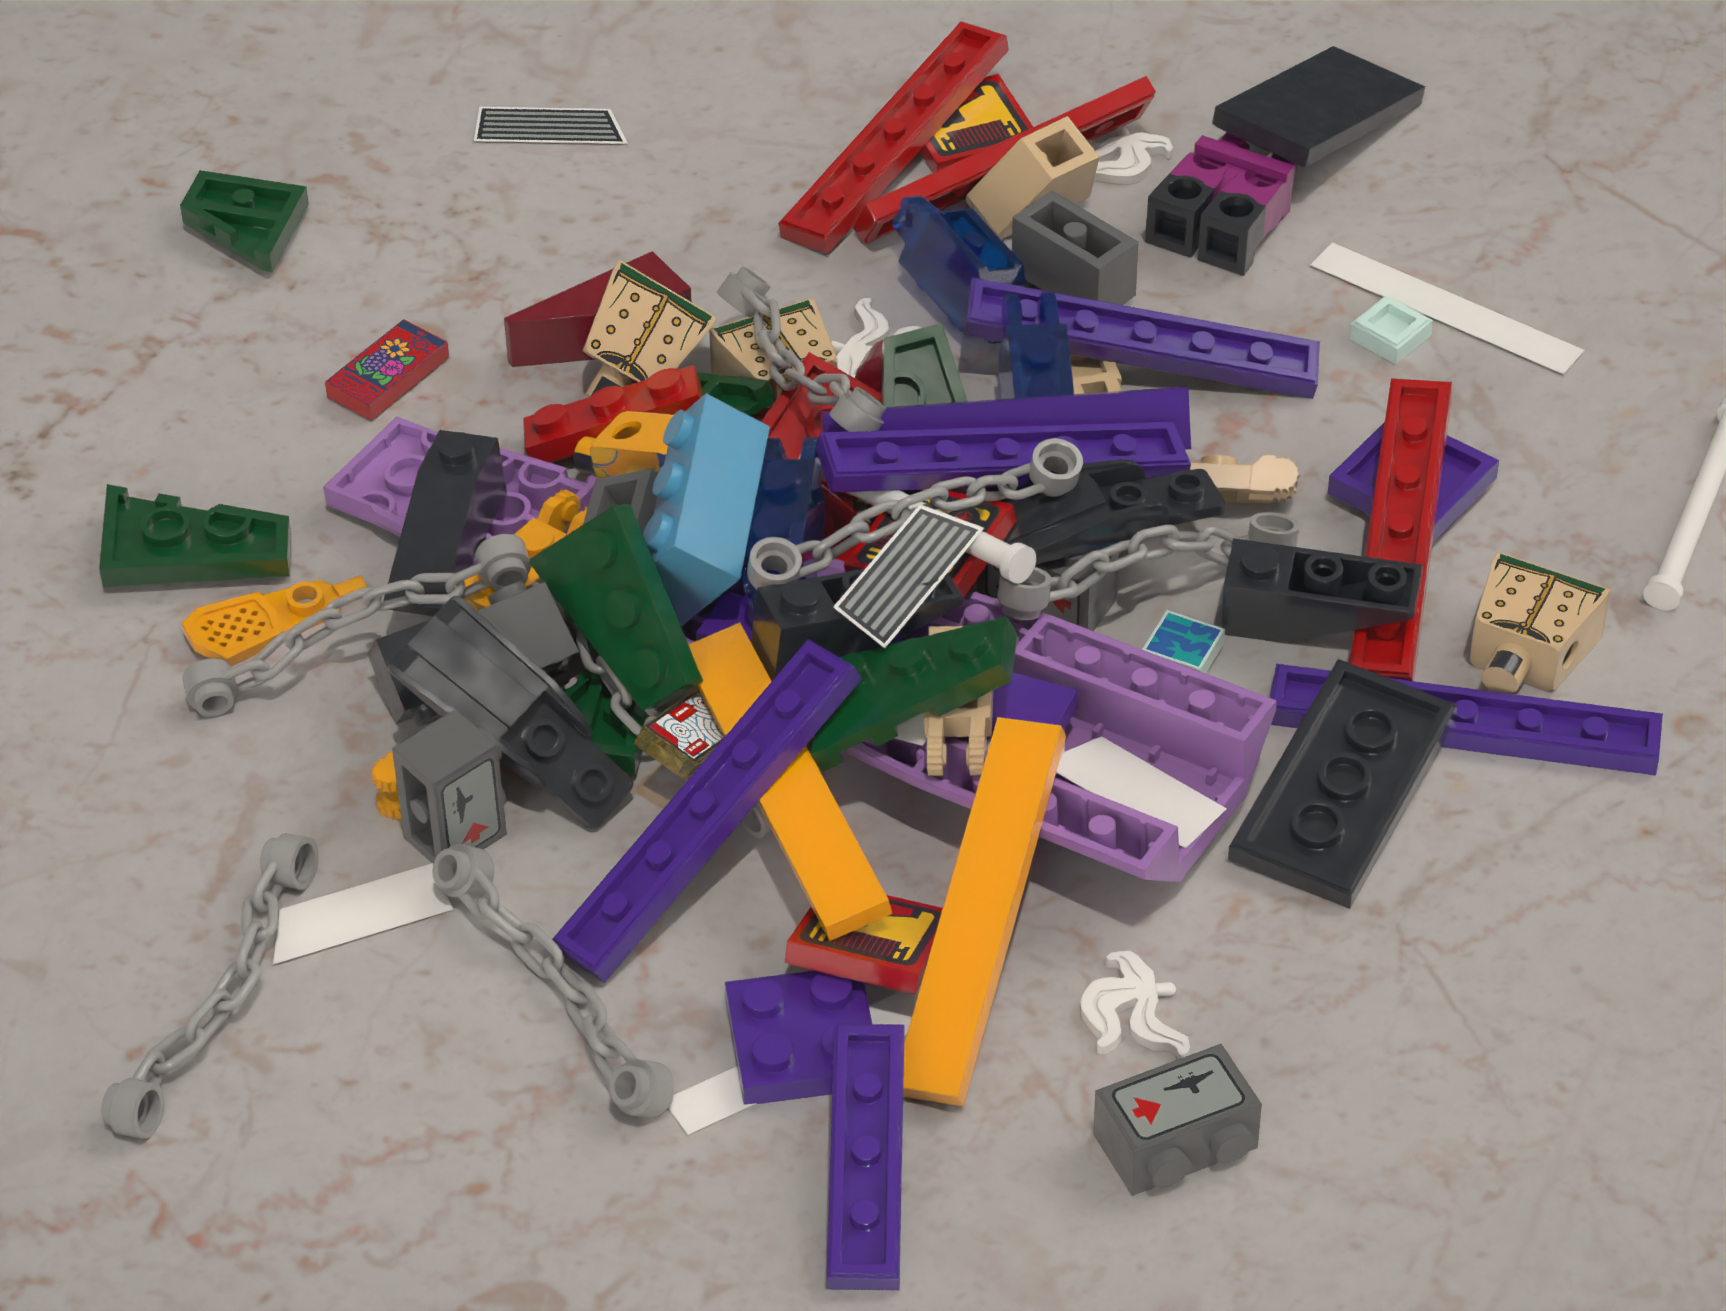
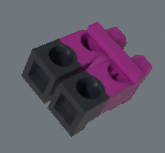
M1228 132L1218 140L1202 135L1194 145V152L1188 153L1148 196L1145 242L1190 258L1198 250L1197 260L1244 276L1253 264L1255 249L1269 230H1274L1280 220H1283L1290 212L1292 186L1296 179L1297 164L1271 152L1268 156L1250 151V145L1245 140Z

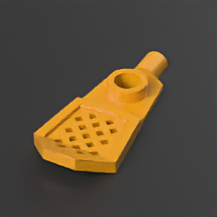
M358 575L334 585L322 580H316L312 582H299L290 588L264 595L258 591L196 608L181 623L182 630L195 652L208 658L225 660L233 666L258 654L277 635L291 629L294 625L316 612L325 609L331 601L360 588L367 587L363 577ZM304 599H312V600H313V601L308 602V603H299V601L304 600ZM322 620V621L318 622L317 624L313 625L312 627H310V628H308V629H311V628H313V627H315V626H317V625L323 623L324 621Z

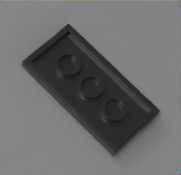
M1332 46L1215 106L1212 124L1225 132L1305 168L1420 105L1426 86Z
M1338 659L1229 845L1228 860L1350 909L1454 723L1457 704Z

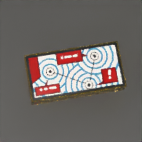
M697 688L644 724L634 743L662 765L687 781L722 741L724 736L699 688Z

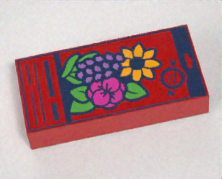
M403 319L325 381L327 398L369 420H373L449 358L448 342Z

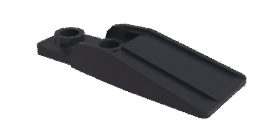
M1125 459L1084 463L1076 486L1060 496L1052 497L1038 493L1020 500L1008 498L999 500L1000 502L1013 504L1017 519L1003 541L1010 545L1019 542L1031 547L1036 554V564L1109 547L1121 541L1131 540L1138 531L1162 525H1176L1224 514L1225 500L1206 470H1181L1173 474L1146 479L1144 469L1133 460ZM1031 482L1022 485L1020 487H1017L1015 491L1027 488L1034 484ZM992 565L995 571L1000 572L998 567Z
M459 596L451 597L389 663V672L441 717L457 709L476 727L480 725L486 727L494 735L501 748L502 758L499 762L541 791L544 788L586 828L595 829L633 788L632 778L589 739L592 735V730L588 721L559 685L463 598Z

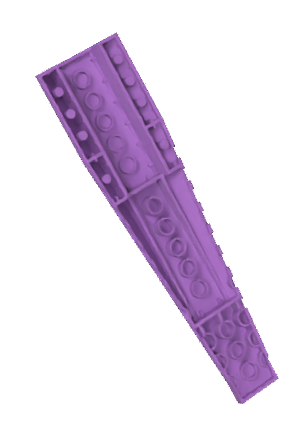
M396 416L323 486L327 506L373 523L400 537L418 469L438 432ZM500 448L507 495L484 541L499 534H515L532 518L537 519L543 503L551 496L554 497L556 492L559 493L560 490L564 491L566 489L579 496L581 508L578 513L584 511L585 507L589 505L595 481L600 478L590 475L586 482L569 478L567 468ZM570 525L567 526V529L564 531V533L567 534ZM756 525L752 527L748 536L740 580L728 588L726 592L756 600L757 590L750 583L747 576L750 552L758 541L769 537H777L776 531ZM813 550L801 554V567L816 562L812 557ZM476 558L474 559V561H473V563H472L471 566H474V565L477 564ZM833 559L826 569L798 580L845 572L843 565L845 561ZM774 570L765 571L770 574L781 575L779 572ZM974 592L970 599L963 598L962 604L900 640L904 641L911 638L928 636L929 627L966 626L1006 617L1007 615L1002 611L1003 604L997 598ZM721 595L681 626L688 644L697 641V630ZM1041 612L1038 618L1032 620H1019L1007 616L1018 634L1013 672L1078 690V707L1064 729L1066 735L1065 751L1102 736L1227 808L1185 849L1179 845L1178 826L1087 791L1056 773L1039 837L1144 880L1181 882L1245 798L1276 712V700ZM969 736L945 737L947 766L944 768L943 776H928L927 740L922 746L893 738L876 747L871 738L843 751L912 786L966 808H972L981 775H970L969 767L966 764V745L969 743ZM986 736L987 741L991 740L992 736Z

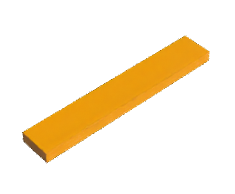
M741 623L688 644L703 679V682L697 686L724 737L772 682ZM805 746L761 797L758 804L829 941L889 916L892 914L883 888L808 748Z
M997 717L905 1039L904 1097L964 1107L1064 747L1066 735L1061 725Z

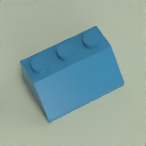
M708 394L702 396L688 410L676 412L666 427L663 436V443L668 446L664 465L654 480L652 488L653 494L657 496L654 514L643 532L644 539L680 626L684 625L740 580L770 428L768 425Z

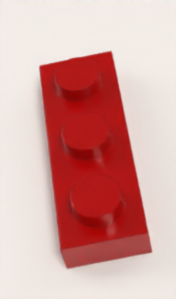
M692 365L679 370L675 368L663 369L654 373L648 379L624 387H605L596 391L591 397L566 405L551 404L540 408L533 415L523 418L525 449L528 457L551 463L573 456L578 442L583 437L597 438L618 414L625 411L674 415L679 410H688L703 396L702 385L695 366Z

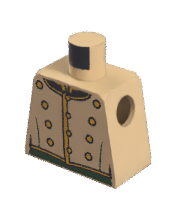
M618 260L611 273L583 348L584 353L603 363L586 395L591 397L596 391L605 387H624L634 382L646 380L654 373L663 369H677L710 330L717 317L623 261Z
M810 298L779 308L781 330L778 338L783 342L785 348L792 351L801 362L810 352L838 368L835 351L814 299ZM763 315V329L771 331V318ZM754 316L711 328L709 330L711 374L768 380L776 401L783 389L770 376L769 367L772 360L767 356L764 348L759 347L756 343ZM779 367L778 372L789 382L790 378L785 375L786 369Z
M1497 551L1493 558L1476 614L1469 660L1474 667L1484 670L1481 678L1485 687L1489 691L1515 694L1521 683L1546 692L1556 690L1601 640L1604 634L1611 589Z

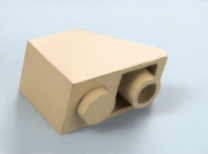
M1067 116L1021 138L967 194L966 203L995 241L998 242L1012 235L1013 216L1050 191H1054L1074 204L1089 198L1099 156Z

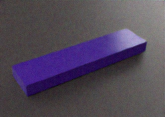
M834 1024L827 1246V1289L900 1290L905 1026L903 1024Z

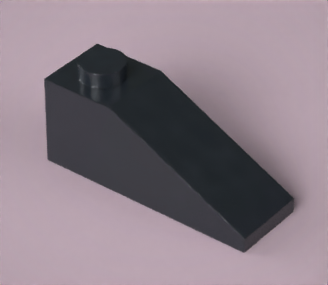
M445 430L438 431L417 472L388 584L401 580H411L418 574L457 573L471 567L475 559V552L484 541L507 495L497 437ZM446 582L421 583L424 587V595L448 594L445 589ZM405 589L385 594L383 601L406 596ZM413 603L390 610L434 616L444 604Z

